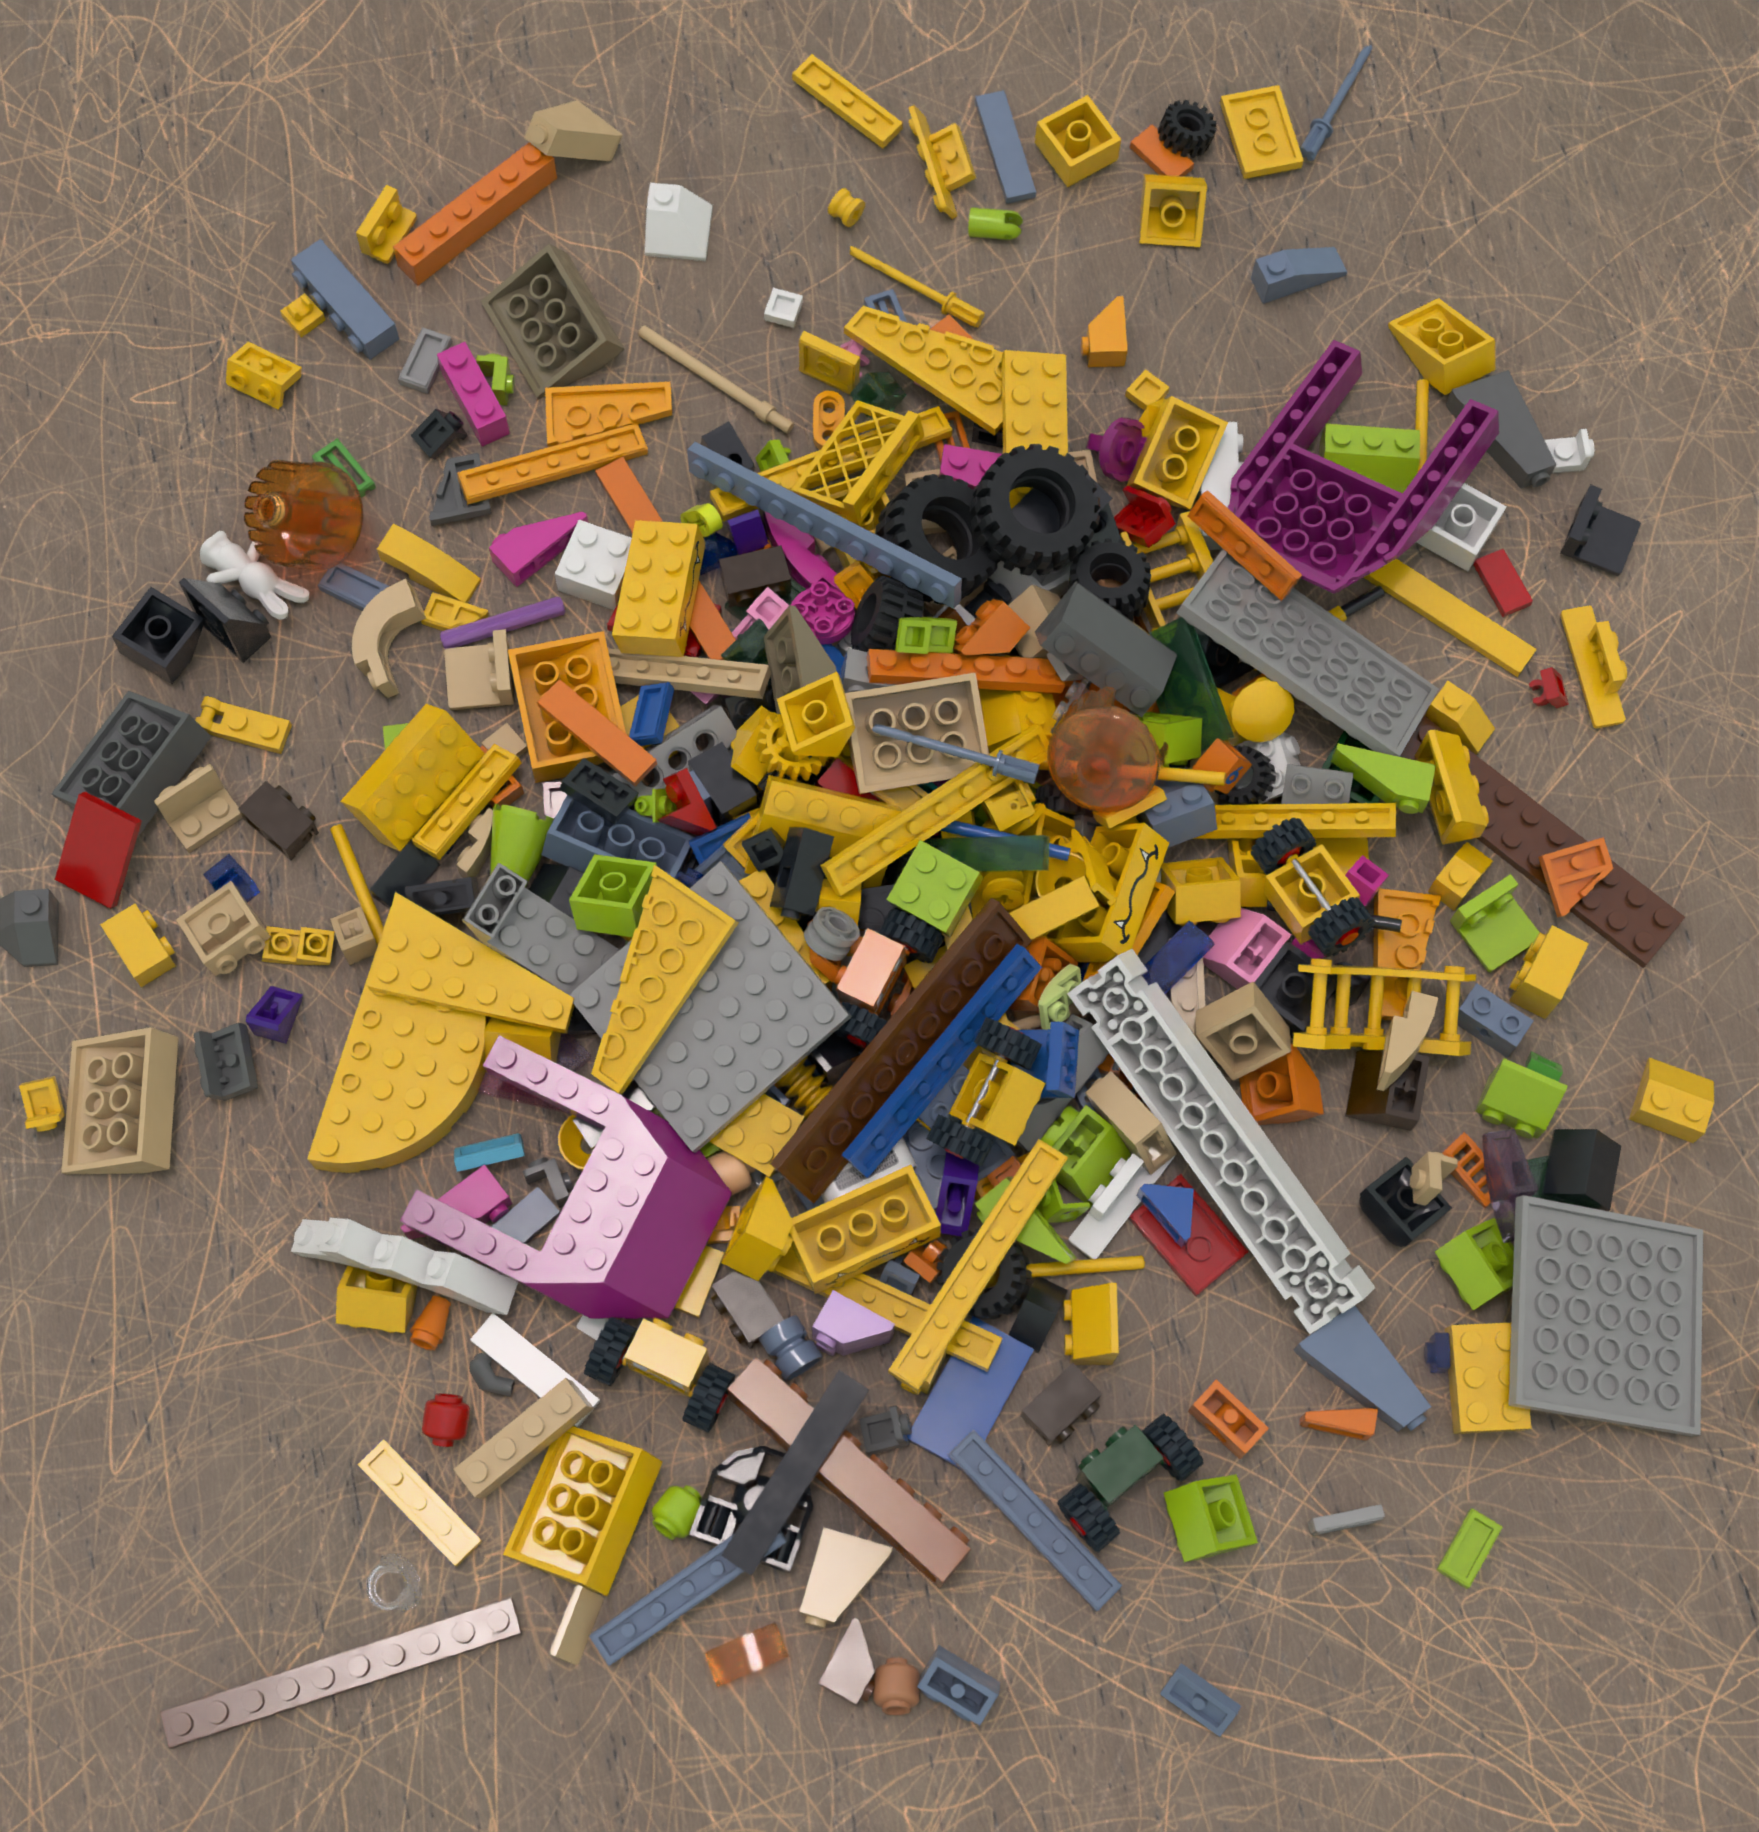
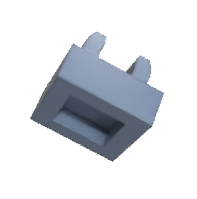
M900 1256L895 1261L889 1260L879 1281L912 1296L920 1275L913 1269L911 1271L902 1266L903 1258Z

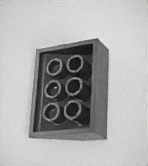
M128 691L51 794L63 803L75 808L78 795L85 791L142 820L138 833L139 836L158 810L154 800L159 797V794L165 788L177 785L212 736L189 714Z

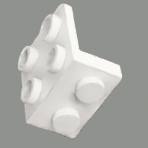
M1283 732V734L1270 741L1260 743L1245 741L1238 744L1242 748L1243 745L1249 746L1263 753V755L1271 760L1269 763L1274 765L1275 771H1272L1271 774L1276 776V782L1270 781L1269 783L1274 789L1272 793L1266 790L1264 794L1268 798L1265 801L1258 800V803L1263 804L1282 796L1287 764L1300 765L1298 759L1300 747L1295 737ZM1251 767L1236 783L1235 786L1238 789L1246 788L1251 783L1253 778Z

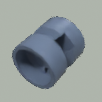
M797 1315L779 1322L759 1338L765 1351L771 1356H777L775 1366L782 1372L781 1376L784 1381H789L803 1374L823 1358L813 1340L804 1339L807 1332Z

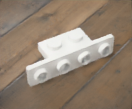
M1134 1153L1127 1161L1121 1157L1109 1173L1114 1179L1107 1188L1101 1184L1089 1199L1093 1206L1069 1237V1243L1090 1259H1097L1141 1202L1136 1196L1140 1187L1144 1184H1154L1175 1156L1152 1175L1142 1166L1144 1161Z

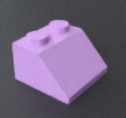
M833 1290L812 1326V1339L817 1341L816 1347L826 1354L833 1356L837 1352L844 1356L890 1343L893 1338L895 1324Z

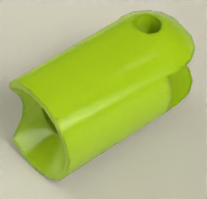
M971 207L968 235L969 237L1016 239L1022 232L1018 226L1023 223V219L1019 213L1011 210Z

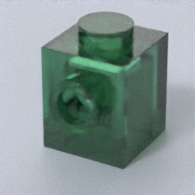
M867 372L849 395L854 402L858 400L893 412L907 394L889 372Z

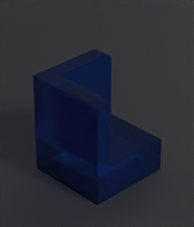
M230 854L226 855L203 874L215 892L232 881L247 903L260 893L253 879Z

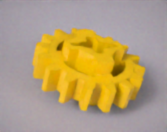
M780 714L776 715L774 722L768 719L764 728L760 729L757 737L758 742L755 750L761 753L759 762H768L767 772L770 773L777 770L779 771L778 777L784 778L786 774L790 775L791 780L796 781L798 775H801L807 781L811 773L819 774L821 767L825 765L828 758L812 756L809 759L808 756L794 755ZM776 736L777 740L775 744H772V739Z

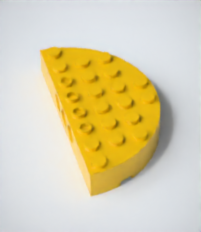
M385 925L307 1158L315 1169L330 1172L357 1173L361 1170L388 1168L421 1154L447 1135L462 1114L467 1112L478 1094L486 1074V1069L483 1067L485 1062L483 1031L490 1020L488 1016L369 990L367 985Z

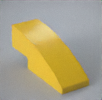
M394 523L377 548L381 561L407 573L410 580L441 595L468 603L481 582L480 577L461 563Z

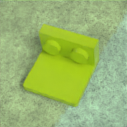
M1511 874L1459 907L1450 919L1451 924L1490 973L1528 949L1539 934L1537 928L1512 896V893L1519 884Z

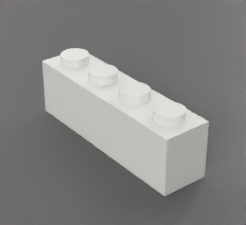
M1228 422L1197 493V500L1202 493L1208 490L1228 508L1231 495V479L1243 464V462L1238 460V453L1243 451V434H1238L1237 422ZM1199 527L1208 550L1223 549Z

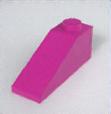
M582 511L516 527L507 534H500L489 547L492 562L518 587L565 550L578 520L588 522V517Z
M485 1165L437 1199L484 1224L490 1220L493 1223L497 1222L509 1211L508 1207L512 1205L508 1194ZM406 1225L400 1227L405 1236L410 1240L426 1237Z

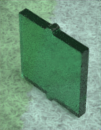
M758 618L743 634L737 636V640L721 654V657L726 661L768 665L764 635L769 630L764 622Z

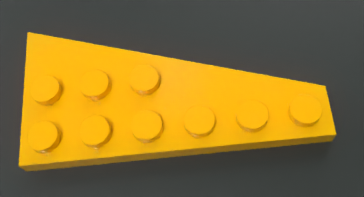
M862 306L845 325V335L994 436L1003 427V352L995 350L993 345L947 331L945 334L930 330L928 325L918 323L917 326L901 321L899 316Z
M654 865L651 877L653 878L648 895L645 894L642 903L643 911L638 928L634 930L619 980L621 981L620 988L611 1006L610 1012L612 1014L607 1031L602 1036L591 1073L618 1094L624 1093L739 924L738 921L656 865Z
M395 892L367 985L369 990L567 1034L575 1006L572 996Z

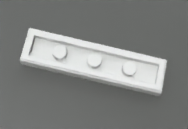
M494 1313L490 1315L470 1339L473 1344L540 1398L564 1378H567L577 1385L594 1408L600 1402L599 1398ZM590 1413L583 1417L574 1426L579 1428L580 1425L585 1421V1419L590 1415Z

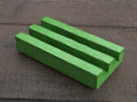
M338 438L312 455L313 461L349 505H352L358 496L360 498L365 496V491L368 489L372 491L376 488L373 480ZM336 449L363 481L362 484L359 485L332 453L333 450ZM326 456L353 490L349 491L322 459Z

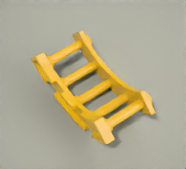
M1311 958V965H1298L1299 972L1314 973L1310 1026H1306V1032L1294 1033V1047L1323 1050L1363 1047V1049L1384 1050L1386 1035L1384 1034V1029L1381 1028L1385 976L1408 977L1407 1001L1412 991L1421 993L1422 978L1447 980L1443 1033H1440L1439 1038L1425 1037L1418 1052L1454 1056L1471 1055V1041L1460 1040V1034H1457L1461 981H1476V974L1465 973V967L1445 966L1444 972L1344 966L1332 965L1331 959ZM1327 974H1337L1334 1026H1330V1032H1327V1028L1324 1027ZM1351 974L1371 975L1368 1025L1364 1027V1033H1350L1351 1028L1347 1027Z

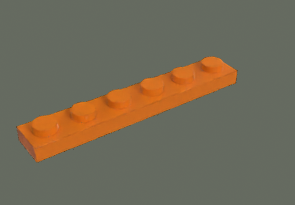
M869 649L866 657L869 683L900 685L976 673L978 689L1062 693L1065 687V681L1060 679L1050 661L1043 658L935 652L918 654L881 649Z

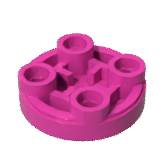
M818 581L813 583L809 589L798 594L791 603L792 606H796L820 644L837 642L844 638L852 629L854 622L853 601L846 597L842 591L829 587L826 582Z

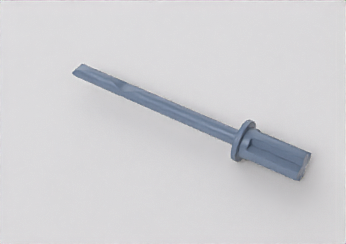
M1372 45L1362 48L1323 118L1312 120L1310 124L1311 130L1300 148L1302 158L1306 157L1309 161L1314 160L1325 139L1331 137L1333 127L1330 122L1369 56Z
M875 724L872 728V731L886 737L912 742L921 747L994 767L992 776L995 777L997 774L1034 784L1040 764L1005 755L1003 750H999L997 757H993L927 737L914 736L906 731L885 725Z

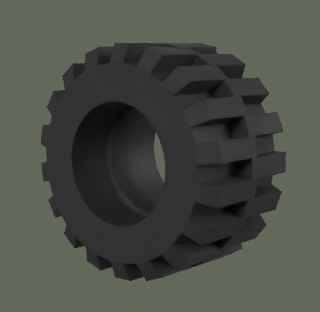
M1105 539L1104 543H1100L1098 540L1091 542V547L1085 546L1080 554L1073 558V563L1070 565L1068 590L1077 581L1133 622L1134 616L1139 617L1143 613V608H1146L1148 603L1151 567L1146 562V556L1143 552L1137 553L1138 548L1133 544L1129 547L1126 546V541L1119 540L1118 543L1112 542V539ZM1101 579H1113L1121 582L1123 585L1109 588L1101 586L1096 582Z
M886 576L878 577L866 590L856 610L851 629L852 649L868 652L869 649L895 650L899 619L923 616V593L909 588L904 583Z
M976 1228L975 1232L969 1230L962 1232L961 1239L954 1237L949 1241L952 1245L950 1250L943 1249L941 1255L946 1258L944 1263L938 1262L937 1269L942 1271V1276L937 1277L939 1285L943 1286L980 1228ZM1013 1243L999 1265L1000 1274L996 1285L990 1291L979 1296L968 1315L980 1319L1001 1318L1000 1314L1002 1313L1006 1315L1012 1313V1306L1014 1304L1017 1306L1022 1304L1024 1300L1020 1296L1023 1292L1028 1294L1030 1286L1025 1284L1026 1279H1031V1271L1026 1269V1265H1029L1030 1262L1028 1257L1022 1254L1024 1250L1019 1244Z

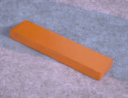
M1208 490L1201 494L1187 517L1280 601L1285 599L1302 577V574Z
M560 679L537 701L540 709L634 787L657 765V759Z

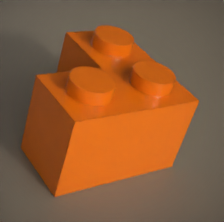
M1039 937L1031 941L1026 947V950L1042 968L1009 1007L1011 1010L1039 1012L1038 1002L1048 983L1070 963L1075 966L1078 965L1077 960L1046 937Z

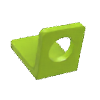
M1054 1180L1037 1208L1049 1223L1074 1221L1090 1209L1091 1206L1089 1202L1064 1204L1056 1180Z

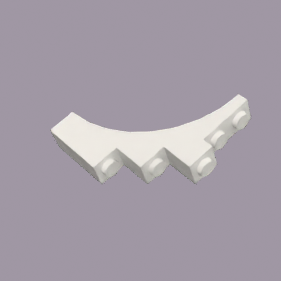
M330 1218L329 1221L303 1219L295 1232L294 1244L291 1252L303 1257L336 1262L392 1277L450 1297L487 1313L507 1315L518 1282L459 1254L434 1251L403 1236L381 1234L350 1219Z

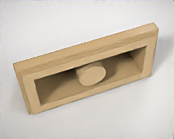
M580 1585L575 1586L550 1650L553 1657L574 1665L579 1664L604 1601L600 1594Z

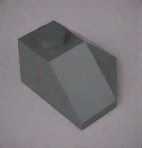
M49 889L14 891L0 898V946L24 967L58 965L59 901Z

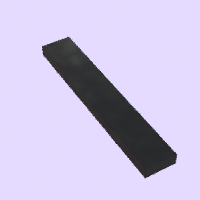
M839 1370L721 1556L751 1576L755 1573L870 1390L842 1371Z

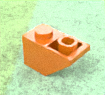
M992 599L979 607L976 612L977 618L970 626H964L956 634L953 651L962 655L1008 653L1027 633L1030 627L1004 601Z

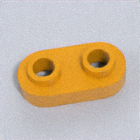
M823 391L815 397L813 402V442L819 450L826 443V440L823 438L831 436L844 418V399L835 391ZM826 408H832L834 411L832 413H826L824 410Z

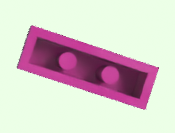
M466 342L438 353L437 358L441 373L481 447L509 435L506 415Z

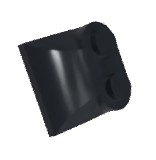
M1407 1156L1360 1193L1359 1199L1360 1207L1365 1215L1389 1242L1399 1247L1408 1246L1452 1209L1440 1193L1426 1206L1413 1203V1188L1410 1187V1177L1414 1164Z

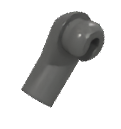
M485 1353L475 1355L474 1359L470 1362L469 1370L478 1387L482 1391L511 1397L515 1380L496 1376L491 1367L492 1359L489 1355Z

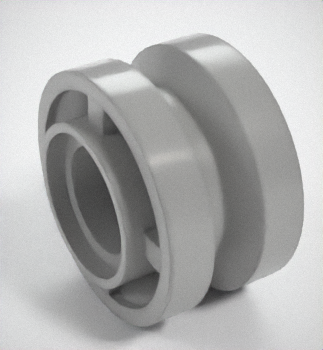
M822 907L805 929L804 938L809 947L818 955L829 960L839 961L845 958L860 933L857 924L846 913L833 907Z

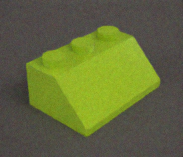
M1325 424L1319 442V456L1400 493H1404L1418 473L1420 430Z

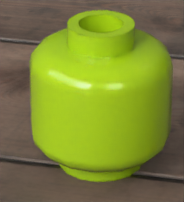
M685 1485L684 1488L670 1486L652 1507L653 1526L668 1539L674 1540L676 1537L686 1538L691 1531L702 1496L688 1485Z

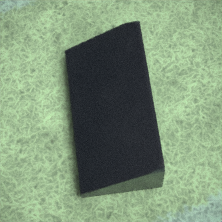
M410 840L372 885L370 892L373 898L390 909L395 892L406 898L405 887L425 884L439 868L440 864L428 853L417 848L412 840Z

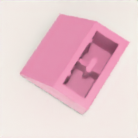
M1241 908V917L1230 918L1228 922L1219 923L1203 943V964L1233 987L1239 989L1251 982H1256L1285 942L1289 941L1292 934L1266 915Z

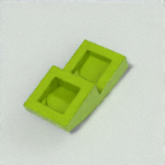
M933 617L900 618L895 651L928 654V652L953 653L957 621L951 618Z

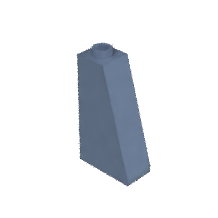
M1355 1305L1344 1313L1337 1315L1293 1349L1299 1357L1365 1408L1378 1409L1377 1417L1398 1432L1405 1426L1412 1431L1427 1420L1423 1413L1431 1408V1405Z

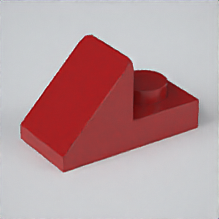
M687 768L663 778L667 796L675 803L677 809L657 819L659 822L697 836L717 828Z

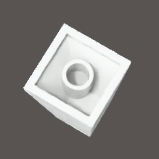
M650 183L646 209L645 256L706 261L712 204L681 185Z

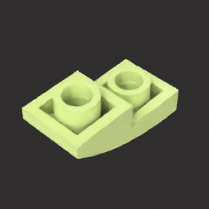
M1070 963L1044 989L1038 1002L1042 1029H1050L1051 1022H1063L1070 1017L1069 1005L1073 1001L1067 993L1082 983L1079 967Z

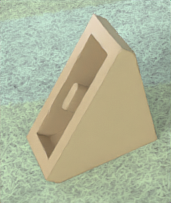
M361 906L330 919L340 948L349 965L375 955L378 945Z

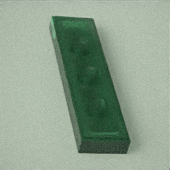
M1032 835L927 840V844L978 872L1049 870L1050 836Z

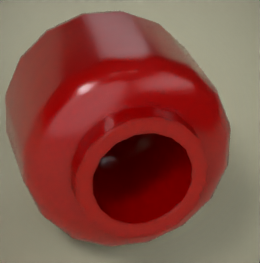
M435 1394V1399H430L425 1403L422 1422L423 1434L433 1438V1445L453 1447L454 1441L464 1439L467 1435L470 1416L469 1405L463 1402V1397L459 1395Z

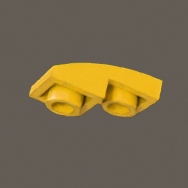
M266 927L271 938L265 941L262 962L293 965H330L335 931L301 927V930Z

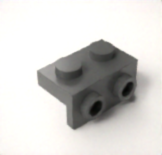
M238 1022L213 1033L204 1031L194 1033V1051L201 1074L200 1085L206 1097L226 1101L258 1088L246 1024Z

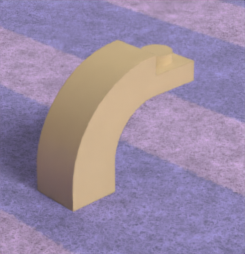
M407 579L387 587L366 605L357 620L352 637V654L355 665L365 676H368L373 689H379L387 698L399 694L388 662V651L391 642L404 628L426 619L418 594Z

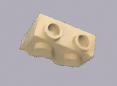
M232 881L176 919L203 964L215 976L220 973L228 974L237 967L238 960L247 954L260 952L265 946V941L271 938L258 916L250 908Z

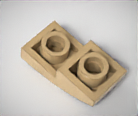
M490 808L483 815H477L469 826L468 835L473 846H468L461 852L456 864L460 876L463 878L476 876L490 854L493 810Z

